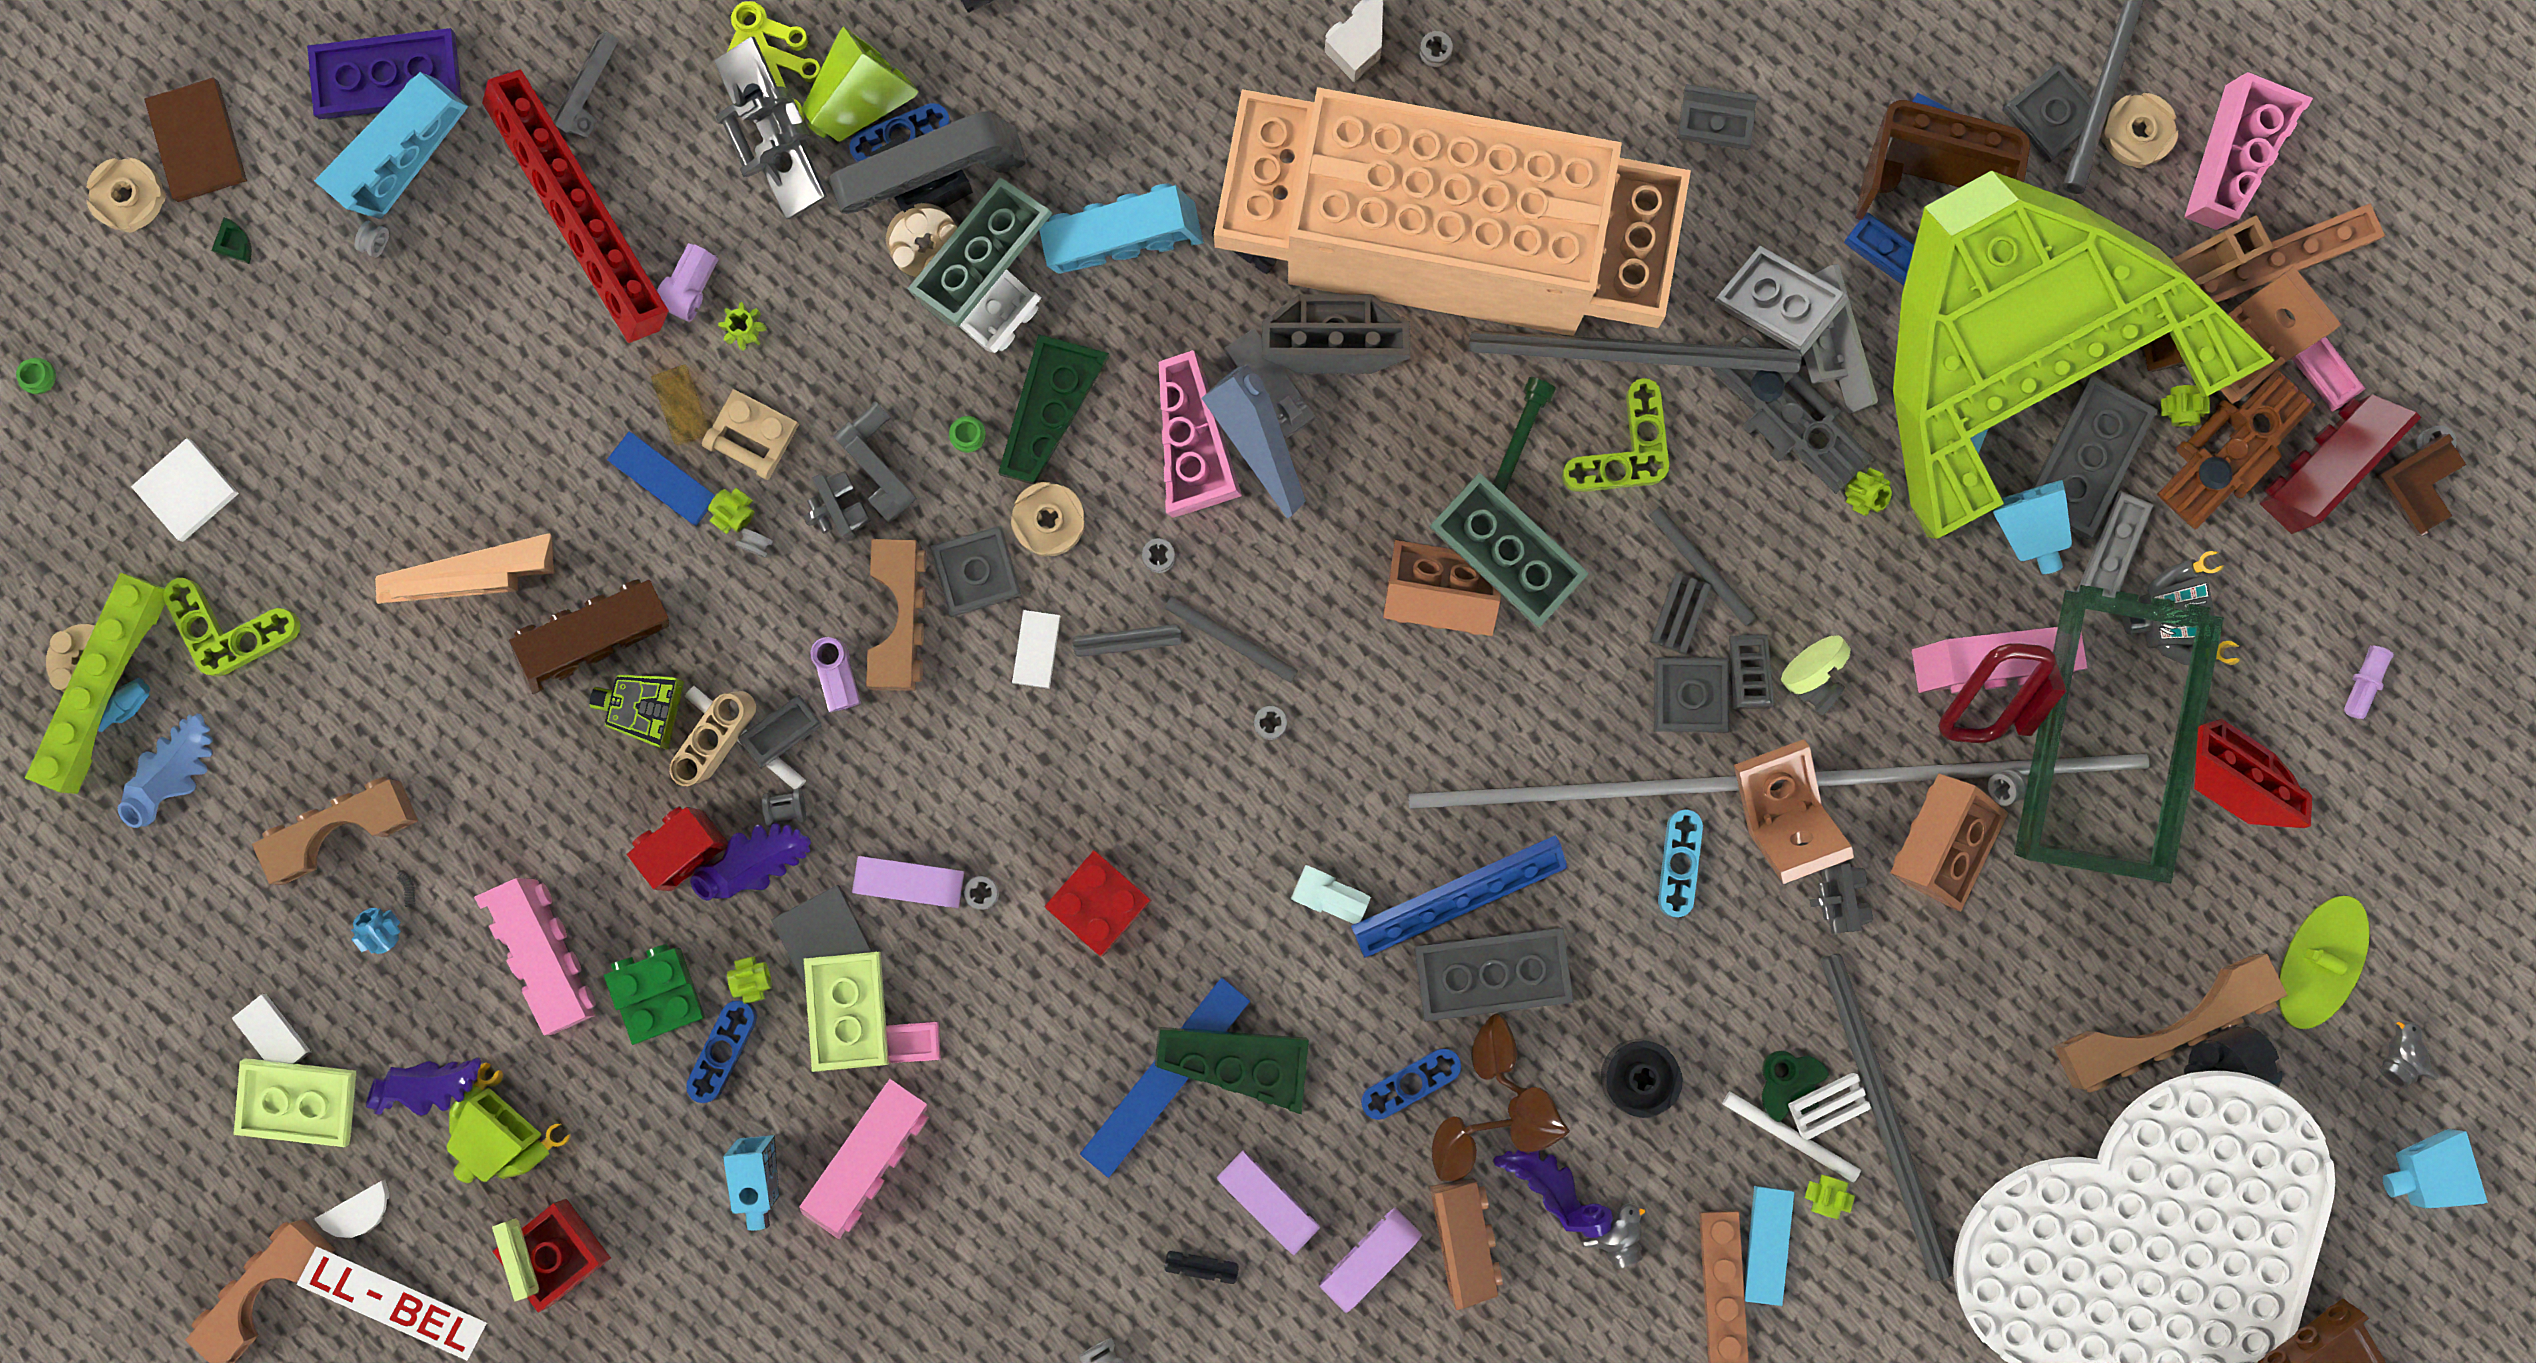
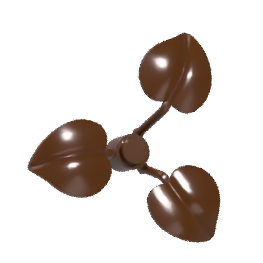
M1498 1013L1490 1016L1478 1032L1473 1043L1471 1055L1473 1067L1479 1077L1490 1080L1496 1076L1499 1083L1517 1093L1518 1096L1512 1098L1508 1106V1113L1511 1119L1473 1124L1465 1128L1463 1120L1457 1116H1452L1443 1121L1438 1127L1432 1143L1433 1166L1440 1181L1461 1180L1473 1169L1477 1150L1476 1143L1470 1135L1476 1131L1511 1126L1510 1135L1515 1147L1520 1151L1529 1153L1552 1146L1570 1132L1561 1119L1551 1096L1544 1089L1539 1087L1522 1088L1504 1076V1073L1510 1072L1515 1066L1517 1048L1507 1021Z

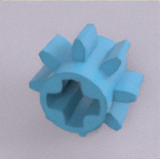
M369 908L355 918L353 922L354 928L351 930L355 936L351 940L361 952L368 949L371 953H385L398 942V934L401 931L397 926L401 922L391 910L384 913L380 908Z

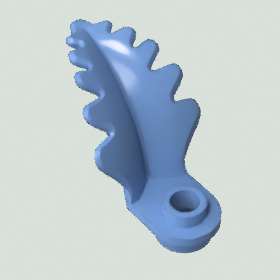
M197 713L194 716L189 714L187 720L182 719L179 722L180 729L177 726H173L170 731L171 741L160 737L157 741V754L144 752L138 758L136 776L125 784L122 800L118 805V814L128 826L139 828L140 826L150 825L156 818L158 805L162 800L178 795L190 794L195 790L196 783L190 776L205 774L207 771V766L198 758L210 757L213 753L210 748L204 746L212 743L213 739L206 734V732L210 731V728L204 723V717L201 714Z

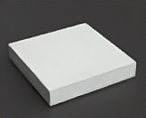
M188 438L131 486L175 538L182 542L239 494L199 447Z

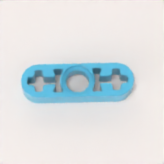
M1691 810L1675 812L1667 822L1658 904L1661 911L1670 917L1685 916L1692 910L1694 905L1703 823L1699 815ZM1684 816L1688 817L1689 824L1694 825V831L1687 832L1685 843L1693 842V850L1687 847L1672 848L1673 840L1681 842L1682 833L1681 830L1675 829L1676 822H1681ZM1676 853H1684L1690 859V868L1685 874H1677L1670 867V860ZM1668 877L1679 881L1689 880L1688 887L1680 885L1679 895L1686 899L1685 905L1678 906L1677 911H1673L1672 904L1666 902L1667 896L1674 895L1675 884L1668 885Z

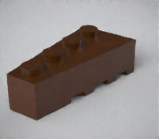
M639 579L630 581L619 588L620 592L609 597H606L605 594L595 596L584 603L586 606L574 612H571L570 609L560 611L549 618V623L537 628L535 625H528L514 633L515 637L509 639V642L532 694L534 695L544 690L541 682L549 678H559L562 681L574 675V671L580 667L579 663L586 661L587 664H595L614 653L613 646L620 644L621 648L625 649L669 627V618L650 579L642 583Z

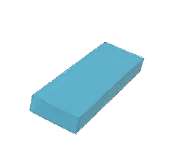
M1754 1186L1744 1279V1298L1746 1302L1783 1306L1794 1191Z

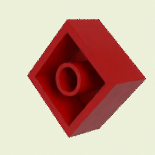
M679 806L663 817L664 825L653 833L651 830H648L632 842L634 848L626 855L653 890L672 891L693 875L697 867L708 863L727 848V840L703 810L691 807L682 809Z
M1093 850L1044 907L1095 953L1102 957L1152 900L1103 856Z
M567 1199L553 1203L521 1228L539 1286V1292L527 1297V1299L538 1313L551 1307L611 1259ZM497 1247L492 1252L503 1265L501 1255Z

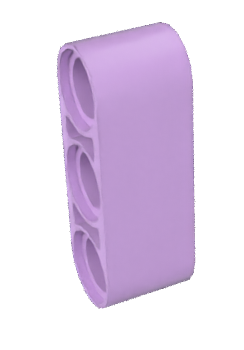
M858 856L852 893L959 908L964 871Z
M1242 1150L1216 1178L1291 1254L1295 1255L1321 1227L1310 1215H1306L1307 1212L1284 1189H1280L1281 1186L1257 1162H1253L1254 1159Z
M1396 1207L1384 1216L1386 1218L1385 1221L1381 1219L1358 1243L1359 1247L1355 1246L1331 1270L1333 1274L1328 1273L1318 1285L1345 1313L1354 1308L1422 1237V1233Z

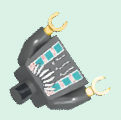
M2206 552L2200 557L2199 561L2192 559L2171 566L2163 571L2149 584L2148 594L2139 597L2141 610L2123 614L2125 632L2127 634L2145 632L2148 648H2158L2162 656L2183 665L2212 664L2216 659L2227 665L2238 663V658H2224L2223 654L2226 648L2239 647V645L2232 641L2220 643L2207 575L2200 576L2202 571L2217 573L2223 569L2224 565L2211 569L2206 564V560L2210 555H2215L2219 552Z

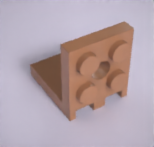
M2294 266L2228 313L2275 361L2220 390L2232 404L2235 403L2285 362L2342 325ZM2285 309L2289 310L2294 315L2295 320H2292L2287 316V314L2285 313Z
M1804 739L1734 765L1749 834L1783 884L1854 858L1851 844L1821 805L1811 749ZM1785 780L1781 788L1773 791L1770 790L1775 782ZM1804 842H1807V843H1808V844H1806V845L1797 846V844H1800V843H1804Z

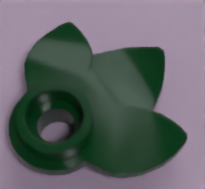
M1775 1051L1769 1054L1762 1066V1073L1766 1084L1761 1094L1762 1103L1767 1114L1776 1122L1783 1120L1790 1109L1789 1103L1815 1091V1084L1822 1082L1829 1076L1824 1065L1814 1057L1803 1056L1795 1058V1056L1786 1051ZM1778 1063L1784 1064L1786 1072L1782 1077L1777 1076L1775 1073V1067ZM1819 1102L1800 1110L1801 1114H1806L1818 1108Z

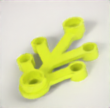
M745 1L735 7L731 15V23L736 32L727 52L746 39L755 37L777 87L786 88L777 65L799 73L806 82H815L821 70L819 63L815 59H803L771 47L764 34L785 40L792 50L800 51L808 44V36L803 28L798 26L789 27L768 19L764 8L756 2ZM747 16H755V23L749 26L744 24ZM794 34H802L801 42L795 44L790 41ZM813 65L816 67V72L810 76L804 74L805 68ZM794 99V102L804 121L805 114L802 111V106L796 99Z

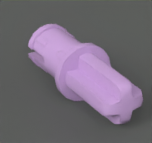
M2373 645L2369 647L2359 674H2354L2353 680L2356 682L2344 707L2347 715L2357 719H2364L2377 690L2383 689L2382 679L2394 656L2393 652L2380 646Z

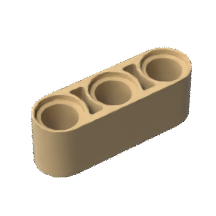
M744 691L719 695L712 702L671 761L669 772L671 778L677 784L691 786L707 781L714 774L755 715L756 704L750 694ZM731 700H734L739 706L737 718L733 717L729 712L728 706ZM710 730L715 731L718 736L716 747H713L708 741ZM689 759L693 760L697 765L695 777L688 772L687 763Z

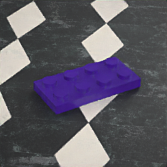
M451 28L307 45L313 115L319 120L381 112L404 89L407 82L419 72L436 78L462 100L456 34Z

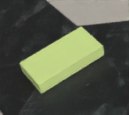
M515 1218L492 1226L514 1302L538 1293L539 1286L519 1220Z

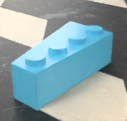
M419 72L407 82L404 89L314 181L346 209L381 219L469 106L439 80Z
M1169 183L1156 185L1151 188V192L1139 196L1135 193L1122 195L1117 198V202L1108 205L1102 203L1087 205L1083 208V212L1077 214L1061 213L1053 215L1049 218V222L1044 223L1039 229L1046 265L1058 274L1105 264L1106 256H1112L1114 260H1126L1138 257L1140 249L1144 248L1164 252L1173 250V244L1177 241L1190 239L1191 246L1204 243L1195 202L1176 185L1173 186Z

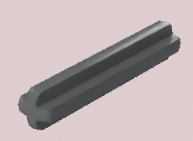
M1175 624L1075 636L1073 638V650L1077 657L1180 645L1182 642L1181 628Z

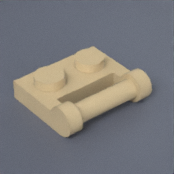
M733 389L712 428L705 434L702 447L711 452L717 450L756 470L757 476L768 480L795 434L799 423ZM729 428L769 449V452L762 458L723 436Z

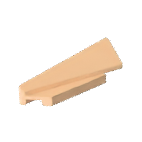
M550 533L378 575L375 578L377 604L518 591V577L554 574L552 536Z

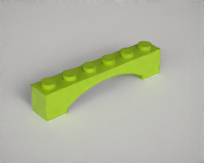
M119 573L25 779L59 793L78 794L93 761L91 759L93 746L107 703L135 649L153 624L156 625L165 605L163 597L164 588L138 577Z

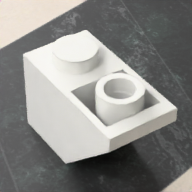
M1361 0L1352 10L1353 16L1344 24L1341 21L1336 23L1325 36L1327 38L1325 40V53L1353 82L1358 80L1380 60L1383 0Z

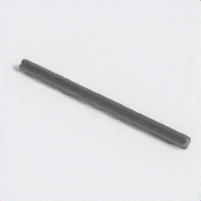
M1475 330L1471 332L1469 340L1470 351L1478 353L1795 373L1799 372L1801 367V352L1798 350Z
M1840 954L1826 956L1821 959V964L1928 1273L1934 1281L1947 1279L1952 1275V1271L1843 958Z

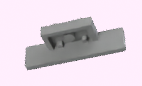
M1838 264L1830 265L1813 274L1847 294ZM1848 301L1806 351L1804 357L1812 384L1839 380L1848 413H1856L1876 404L1878 399L1850 301Z

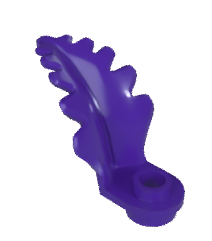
M777 823L771 825L769 835H767L761 825H756L753 828L750 840L741 832L735 833L731 836L727 849L720 861L715 864L700 865L694 870V875L690 878L691 887L700 898L706 901L712 898H731L740 890H764L770 884L768 874L783 876L787 872L783 863L792 866L798 865L799 860L796 857L800 859L806 857V853L810 852L809 845L811 840L809 837L803 836L798 829L793 833L789 825H785L781 832L780 826Z
M477 1057L471 1061H465L458 1067V1062H450L440 1069L438 1064L431 1061L406 1069L390 1067L384 1080L374 1079L368 1093L366 1108L374 1109V1114L381 1115L384 1108L391 1109L394 1101H399L417 1115L428 1114L432 1104H435L441 1111H446L450 1107L452 1096L457 1102H461L464 1099V1090L466 1092L472 1090L473 1081L477 1079L478 1070L481 1066V1059Z
M1518 1149L1514 1155L1512 1151H1507L1504 1155L1496 1156L1493 1159L1495 1166L1505 1168L1507 1172H1515V1176L1519 1179L1528 1180V1187L1532 1191L1543 1195V1203L1546 1210L1560 1219L1566 1231L1582 1232L1585 1237L1596 1238L1607 1234L1611 1230V1222L1613 1220L1611 1210L1596 1203L1582 1206L1577 1200L1571 1170L1568 1167L1558 1170L1557 1160L1554 1155L1549 1154L1541 1161L1540 1151L1530 1152L1527 1155L1526 1152Z

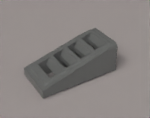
M1767 635L1729 636L1733 710L1770 709L1774 707ZM1739 646H1759V653H1740ZM1760 660V667L1741 668V661ZM1742 675H1760L1761 681L1743 682ZM1744 689H1761V696H1744Z

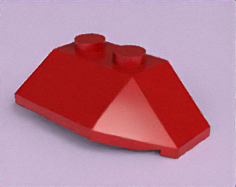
M2222 718L2198 727L2195 790L2247 824L2307 828L2311 826L2312 795L2305 787L2300 788L2293 773L2275 753Z

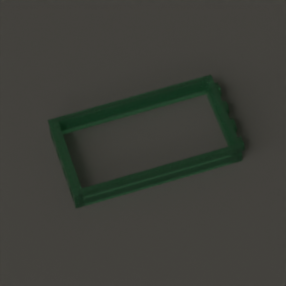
M2080 585L2079 592L2067 590L2064 592L2053 653L2055 654L2067 691L2038 727L2014 855L2030 861L2171 884L2196 762L2198 727L2203 725L2224 617L2210 615L2211 607L2187 604L2186 610L2174 609L2175 601L2152 598L2151 604L2138 602L2139 595L2116 591L2115 598L2102 596L2103 588ZM2085 609L2197 628L2151 862L2040 844Z

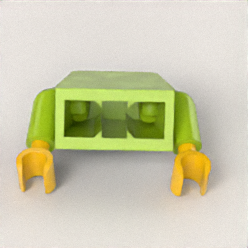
M490 1063L481 1064L477 1074V1081L473 1084L472 1090L469 1092L464 1090V1099L461 1102L455 1101L449 1110V1133L451 1137L446 1147L447 1151L459 1161L453 1170L454 1176L464 1183H471L476 1177L482 1182H488L495 1176L501 1179H508L525 1174L550 1154L549 1149L553 1146L558 1147L567 1144L571 1137V1134H569L561 1142H556L552 1138L553 1131L562 1125L560 1123L550 1126L546 1132V1138L540 1142L538 1139L542 1134L490 1088L484 1090L486 1086L493 1087L498 1085L503 1078V1072L498 1070L490 1080L486 1081L485 1072L491 1066Z

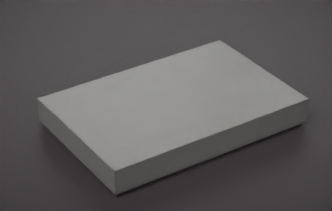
M1762 246L1757 248L1715 299L1716 305L1722 310L1791 350L1800 351L1802 356L1849 301L1847 294Z

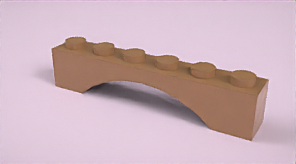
M2252 954L2220 969L2213 986L2203 1000L2184 1018L2167 1028L2145 1035L2118 1037L2099 1032L2085 1031L2053 1047L2072 1087L2086 1089L2087 1092H2094L2106 1087L2109 1084L2108 1078L2119 1073L2121 1077L2132 1075L2143 1069L2141 1063L2152 1058L2155 1061L2169 1058L2177 1053L2175 1047L2186 1042L2189 1046L2195 1045L2210 1037L2208 1032L2219 1027L2223 1030L2230 1025L2238 1026L2244 1022L2242 1016L2253 1011L2255 1014L2268 1012L2278 1006L2277 1000L2288 995L2268 954Z

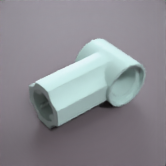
M1305 865L1291 900L1320 913L1323 910L1352 924L1359 923L1371 897L1350 886L1336 882V878Z

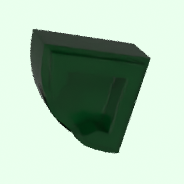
M224 217L211 251L250 264L252 249L247 234L245 235V231L243 232L242 228L235 222Z

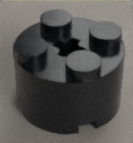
M2230 1025L2200 1041L2192 1048L2189 1055V1064L2184 1068L2185 1075L2203 1071H2230L2255 1076L2277 1087L2280 1086L2282 1081V1071L2277 1072L2275 1063L2279 1059L2275 1047L2264 1034L2249 1026L2241 1028L2236 1027L2237 1025Z
M1633 1039L1619 1043L1608 1053L1601 1068V1085L1605 1096L1616 1108L1635 1117L1650 1118L1663 1113L1675 1104L1682 1090L1683 1077L1676 1059L1667 1048L1655 1042ZM1642 1068H1644V1074L1649 1076L1648 1083H1641L1639 1088H1637L1638 1082L1633 1080L1634 1074L1641 1073Z

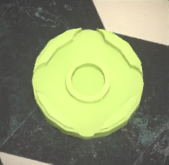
M1839 635L1821 639L1806 648L1789 663L1782 673L1781 681L1794 694L1812 691L1828 681L1831 677L1828 672L1834 666L1839 670L1845 665L1849 659L1851 648Z

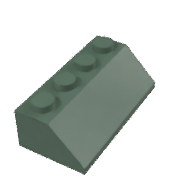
M1000 177L907 289L930 313L950 327H959L1053 213Z
M1480 472L1429 526L1432 531L1537 628L1543 625L1589 574Z

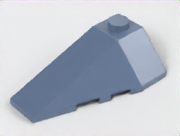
M1246 364L1229 372L1201 399L1286 518H1289L1306 500L1270 396L1264 388L1262 379Z

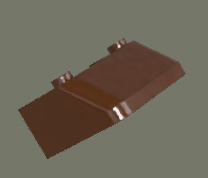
M1897 100L1890 104L1882 119L1864 172L1855 219L1863 220L1878 192L1889 193L1895 190L1901 181L1902 173L1959 188L1990 171L2024 182L2030 152V140L2022 130L2015 127L1908 100Z

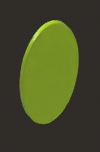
M2337 896L2319 905L2303 921L2289 944L2279 975V979L2288 996L2279 999L2278 1002L2282 1016L2288 1024L2295 1028L2309 1029L2328 1020L2344 1004L2359 979L2369 946V921L2363 905L2355 898Z

